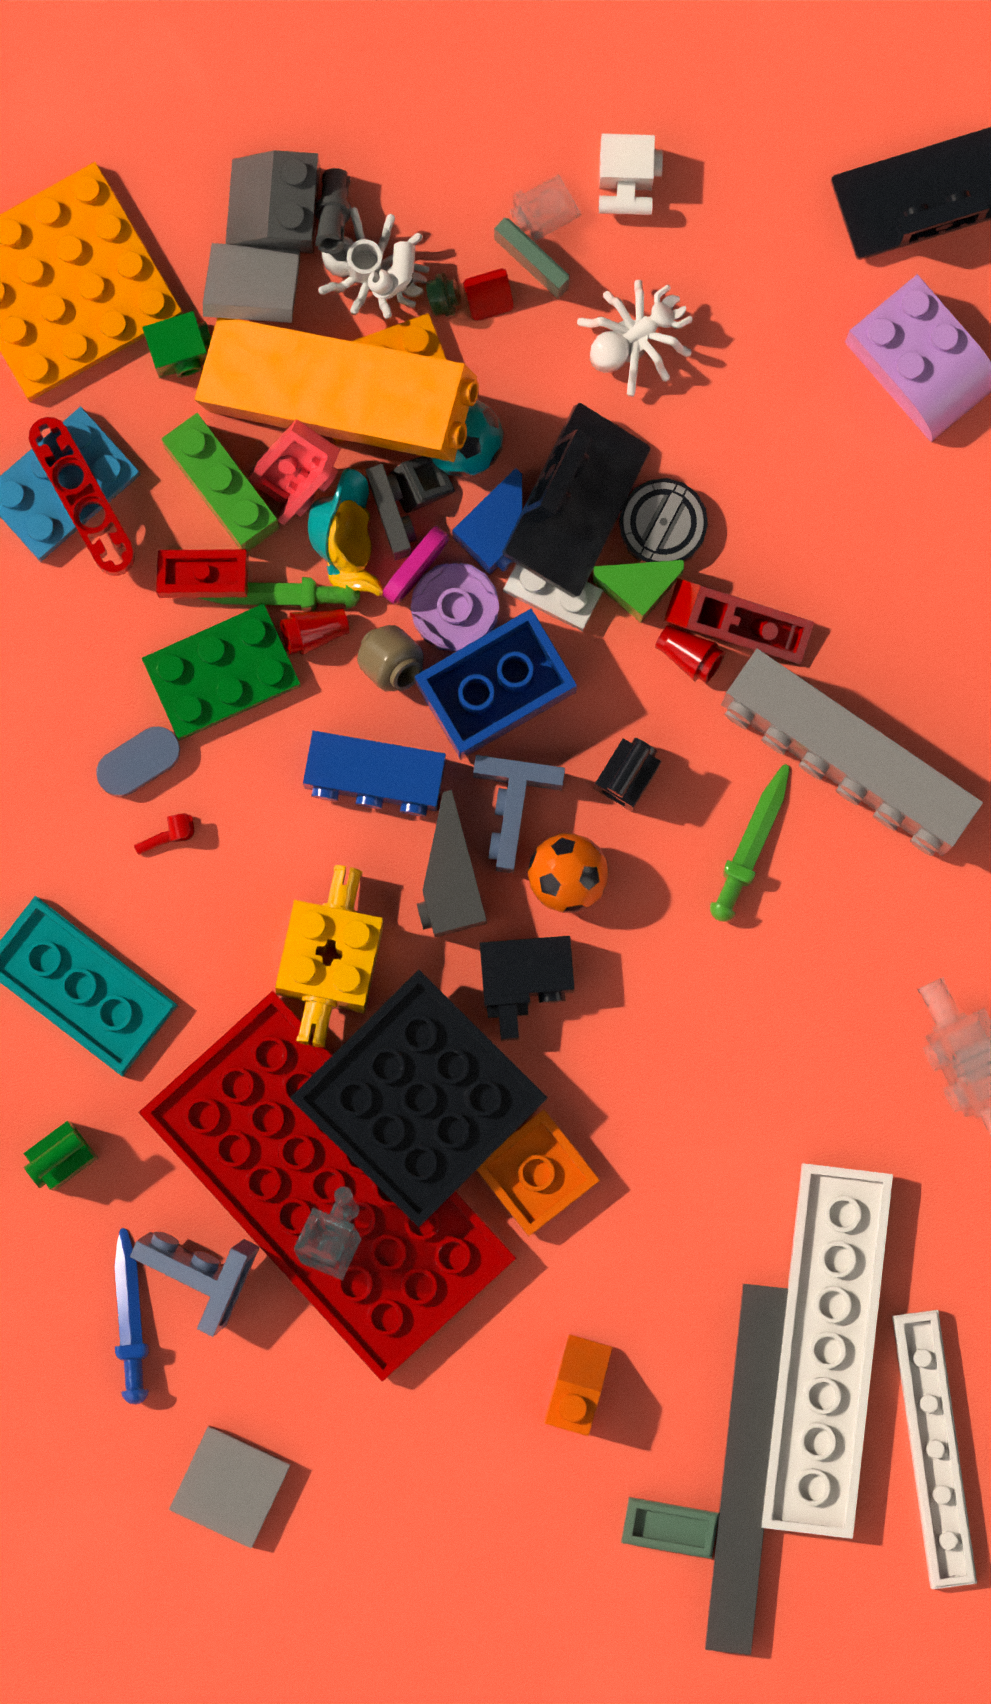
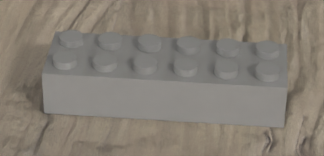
M758 648L734 680L721 703L727 709L724 715L730 721L745 730L751 725L763 733L764 737L761 740L768 747L782 755L789 751L801 759L799 767L818 780H821L823 776L829 778L839 785L836 792L854 805L858 806L862 801L876 811L873 817L878 822L893 831L899 826L913 836L910 842L929 856H933L935 852L941 856L947 853L955 845L983 803Z

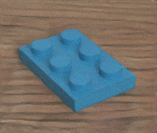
M81 406L63 421L108 502L113 500L141 475ZM60 431L57 433L50 432L38 443L39 446L47 444L56 460L47 462L49 467L59 458L74 454L70 449L63 455L56 441V438L61 435ZM33 449L28 451L0 476V518L41 562L74 534L77 528ZM67 466L59 474V483L66 489L77 488L83 481L84 473L77 466ZM90 504L84 507L80 513L81 523L84 525L102 509V506Z

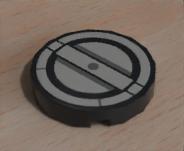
M668 478L649 480L636 487L627 497L619 517V529L623 543L628 552L641 563L683 560V562H686L702 546L708 527L706 508L699 495L685 483Z

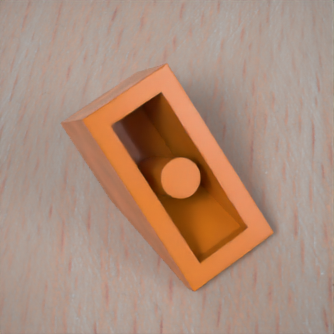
M571 1334L568 1335L543 1421L544 1424L589 1436L612 1346Z

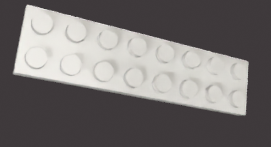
M804 1163L801 1165L762 1528L853 1539L893 1174Z

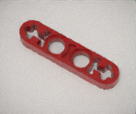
M54 417L38 419L29 430L28 439L31 448L94 561L102 572L110 576L125 574L135 562L133 546L76 443L62 421ZM48 428L52 433L61 432L56 441L63 455L70 449L74 452L73 455L59 458L51 467L48 466L47 462L56 460L47 444L38 445L43 440L41 432ZM70 465L81 468L84 473L81 485L74 489H66L59 483L61 470ZM90 504H98L105 510L103 523L94 528L83 525L80 520L82 509ZM112 526H115L117 531L108 533L114 546L117 549L126 548V551L121 554L123 562L115 565L112 560L106 562L102 560L107 555V550L100 538L95 544H92L90 541L91 538L104 535Z

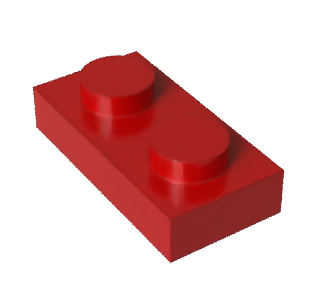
M246 549L158 550L156 594L159 598L247 597L249 554Z

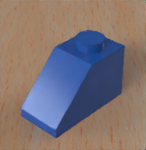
M517 468L452 530L453 539L489 575L498 567L504 572L514 563L505 557L502 552L522 512V473Z

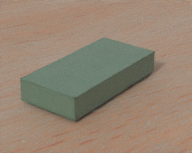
M504 218L494 228V240L557 299L569 288V274L509 218Z
M628 1497L621 1543L712 1559L719 1513Z

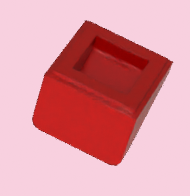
M500 268L467 278L463 281L464 296L471 318L474 321L509 312L513 309L514 302L506 269Z

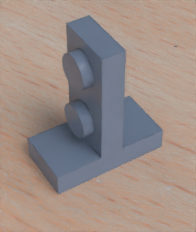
M476 755L473 778L508 783L507 789H498L495 815L503 816L501 833L492 832L488 859L497 860L496 871L514 874L526 786L562 791L565 768Z
M149 1232L138 1239L130 1258L210 1296L197 1329L213 1337L225 1328L260 1246L243 1239L231 1248L224 1266L221 1267L219 1266V1260L214 1256L201 1251L193 1253L178 1246L179 1241L167 1233Z

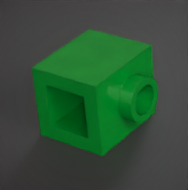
M194 311L142 327L159 378L176 373L177 377H186L202 370L201 365L205 363L206 349H209L211 335L206 321L197 324Z

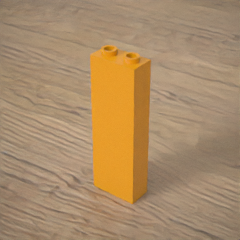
M217 318L194 400L211 413L289 428L297 419L319 435L454 462L457 450H461L466 441L467 426L465 421L469 406L472 407L477 400L479 383L477 381L478 376L464 363L240 319Z

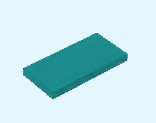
M34 896L0 940V983L122 1077H124L178 1007L175 1002L37 896Z

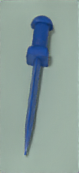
M122 1228L119 1231L114 1265L120 1346H115V1354L117 1358L124 1361L126 1391L121 1392L122 1397L127 1403L135 1405L142 1403L147 1398L149 1392L148 1389H143L141 1361L148 1356L149 1345L143 1344L137 1261L130 1258L133 1250L128 1231Z

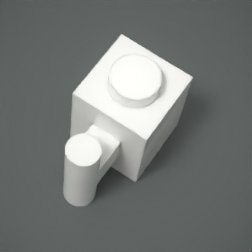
M601 135L599 189H617V196H599V213L652 215L653 198L635 197V190H652L654 176L662 177L663 150H655V135Z

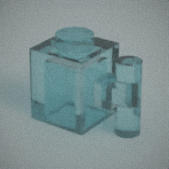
M340 1187L335 1191V1203L330 1214L315 1208L312 1209L294 1247V1251L302 1264L340 1280H343L361 1241L355 1225L350 1223L351 1219L358 1216L359 1206L351 1190L347 1187Z

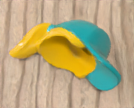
M347 468L342 472L335 494L333 496L321 497L311 505L308 519L309 540L313 549L320 557L327 561L328 578L333 586L345 589L347 585L354 591H367L377 596H382L383 586L381 582L365 570L372 550L368 534L370 513L366 509L369 495L368 481L359 471Z

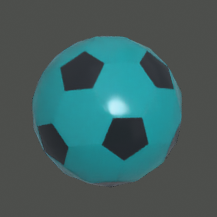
M478 399L472 407L469 406L465 421L467 426L466 441L462 449L457 450L455 461L450 462L431 458L438 468L449 475L469 477L481 474L495 463L502 451L504 432L500 420L492 408Z

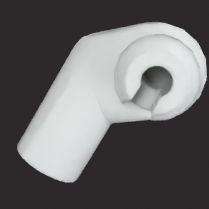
M406 241L396 242L393 247L392 267L387 270L381 269L379 274L376 271L370 274L368 277V287L375 297L390 299L411 285L414 275L416 248L413 243Z

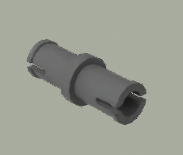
M339 168L328 169L323 173L322 195L316 203L315 215L319 220L315 245L319 246L318 249L328 254L338 253L344 248L345 223L350 219L351 206L347 201L351 178L347 176L345 170Z

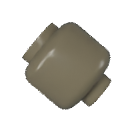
M386 625L369 631L362 639L357 662L360 669L380 689L384 691L406 690L416 683L414 676L423 670L424 655L421 647L400 627Z

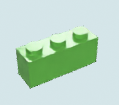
M198 413L161 438L165 450L239 549H246L248 552L280 529L275 515Z

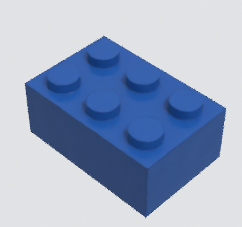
M532 608L414 676L417 688L460 760L575 694L577 684Z

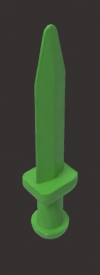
M302 577V583H248L247 597L198 599L235 605H261L263 603L264 605L301 606L304 612H310L317 608V604H345L346 609L352 608L359 602L360 592L354 591L347 585L345 589L339 586H318L312 578Z
M786 764L778 770L762 792L733 860H727L723 874L726 881L716 903L711 902L710 904L711 915L718 921H729L735 916L736 913L733 911L742 887L749 886L756 875V872L752 870L784 800L789 775V766Z

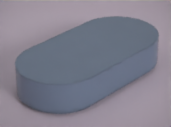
M150 727L112 750L100 760L97 766L96 775L100 786L112 796L124 797L170 770L177 763L180 756V745L176 736L166 728Z

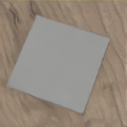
M212 243L203 298V317L292 323L300 265V249Z
M208 1426L169 1510L244 1546L252 1548L291 1464L212 1426Z

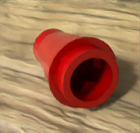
M343 608L331 611L291 612L289 618L280 621L283 640L289 654L299 652L303 656L340 636L350 633L348 619Z
M670 625L664 628L655 644L656 649L663 652L693 681L700 679L705 683H708L713 678L725 655L723 651L717 648L718 644L716 642L677 630Z

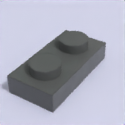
M383 464L366 469L367 479L394 559L396 561L408 557L412 553L410 543L417 541L409 515L400 517L395 501L403 499L396 475L394 473L387 476Z

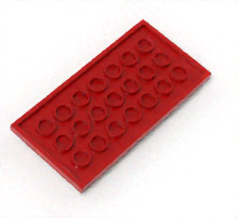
M272 990L138 1113L383 1382L517 1258L456 1191L418 1227L290 1099L332 1055L325 1047L313 1046L314 1035L312 1033L309 1045L296 1041L301 1021Z

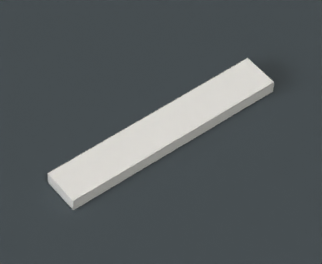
M931 1310L893 1315L892 1320L930 1588L939 1589L977 1584L939 1311Z

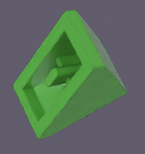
M683 560L594 566L593 583L642 623L675 585L677 578L682 577L684 562Z

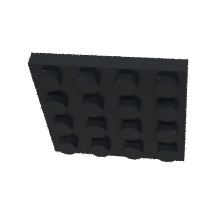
M419 969L290 1097L418 1227L548 1098Z

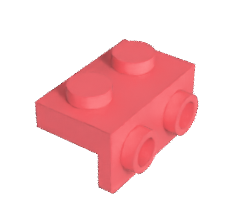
M296 419L251 468L247 479L252 485L282 504L277 520L282 525H285L294 514L301 517L307 511L314 500V493L317 489L324 492L331 485L338 473V469L333 466L340 448Z

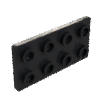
M991 127L833 175L831 184L855 257L858 260H862L991 220Z
M582 403L574 405L503 549V555L572 598L580 596L650 452V446Z

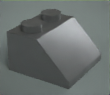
M273 150L232 159L225 244L300 249V253L314 254L317 218L315 210L316 203L318 202L320 179L318 153Z

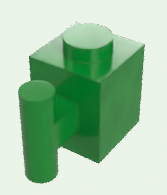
M70 1121L63 1123L23 1153L30 1162L24 1166L30 1178L39 1188L47 1185L53 1191L57 1190L98 1159L89 1144Z

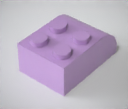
M918 274L849 330L845 340L847 346L930 442L991 393L990 359Z

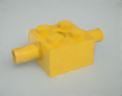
M343 865L334 866L327 903L318 905L294 900L275 985L278 996L301 1000L305 1003L300 1031L296 1041L309 1045L312 1028L316 1027L312 1043L314 1047L324 1048L326 1045L325 1039L332 1009L340 1008L365 1013L383 931V918L357 913L354 910L360 877L363 872L350 867L347 884L343 885L346 875V866ZM328 948H335L337 956L342 957L341 960L333 959L331 966L323 965V958L318 954L326 953Z

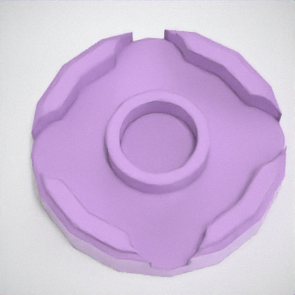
M446 563L435 566L421 577L413 590L410 609L414 626L426 642L440 650L457 652L494 629L497 624L500 606L496 588L484 572L470 564Z

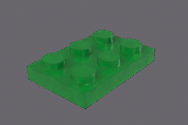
M264 603L142 657V661L179 741L301 687Z

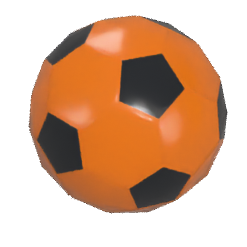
M560 833L548 838L539 845L530 859L528 868L530 888L537 899L547 908L562 913H577L599 900L606 888L609 874L606 858L599 846L587 837L570 833Z

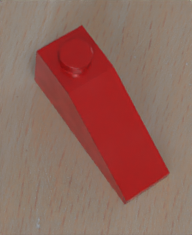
M677 578L664 621L753 650L758 648L763 653L798 664L802 662L814 625L813 621Z

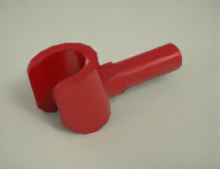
M182 813L168 816L169 831L161 832L135 844L134 848L137 854L140 855L169 842L190 840L195 832L192 815Z

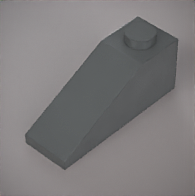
M452 790L443 792L423 886L425 901L417 903L423 930L432 928L434 938L487 924Z

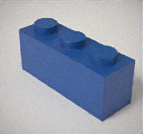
M312 730L303 785L305 789L312 790L311 797L317 799L338 801L339 795L356 797L355 804L359 806L382 809L383 802L401 805V813L426 817L427 810L437 811L446 754Z

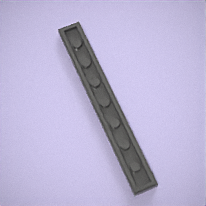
M743 1284L705 1650L751 1655L764 1528L761 1525L788 1295L787 1288Z

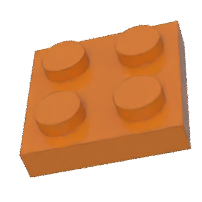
M545 1109L514 1132L477 1169L478 1173L528 1237L600 1181Z

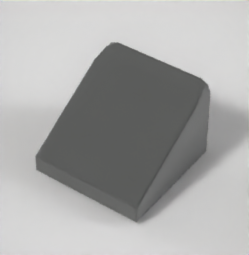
M421 456L402 462L389 473V475L394 473L396 475L403 497L399 502L405 513L413 512L455 492L447 473L438 468L430 457Z

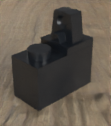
M570 936L480 943L484 1007L487 1008L488 1018L499 1017L501 1041L519 1040L517 1016L528 1015L530 996L538 995L539 1003H555L566 1001L565 993L574 992Z

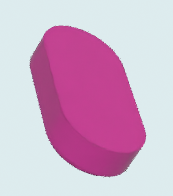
M437 525L433 527L387 583L382 596L392 604H399L449 542V534Z

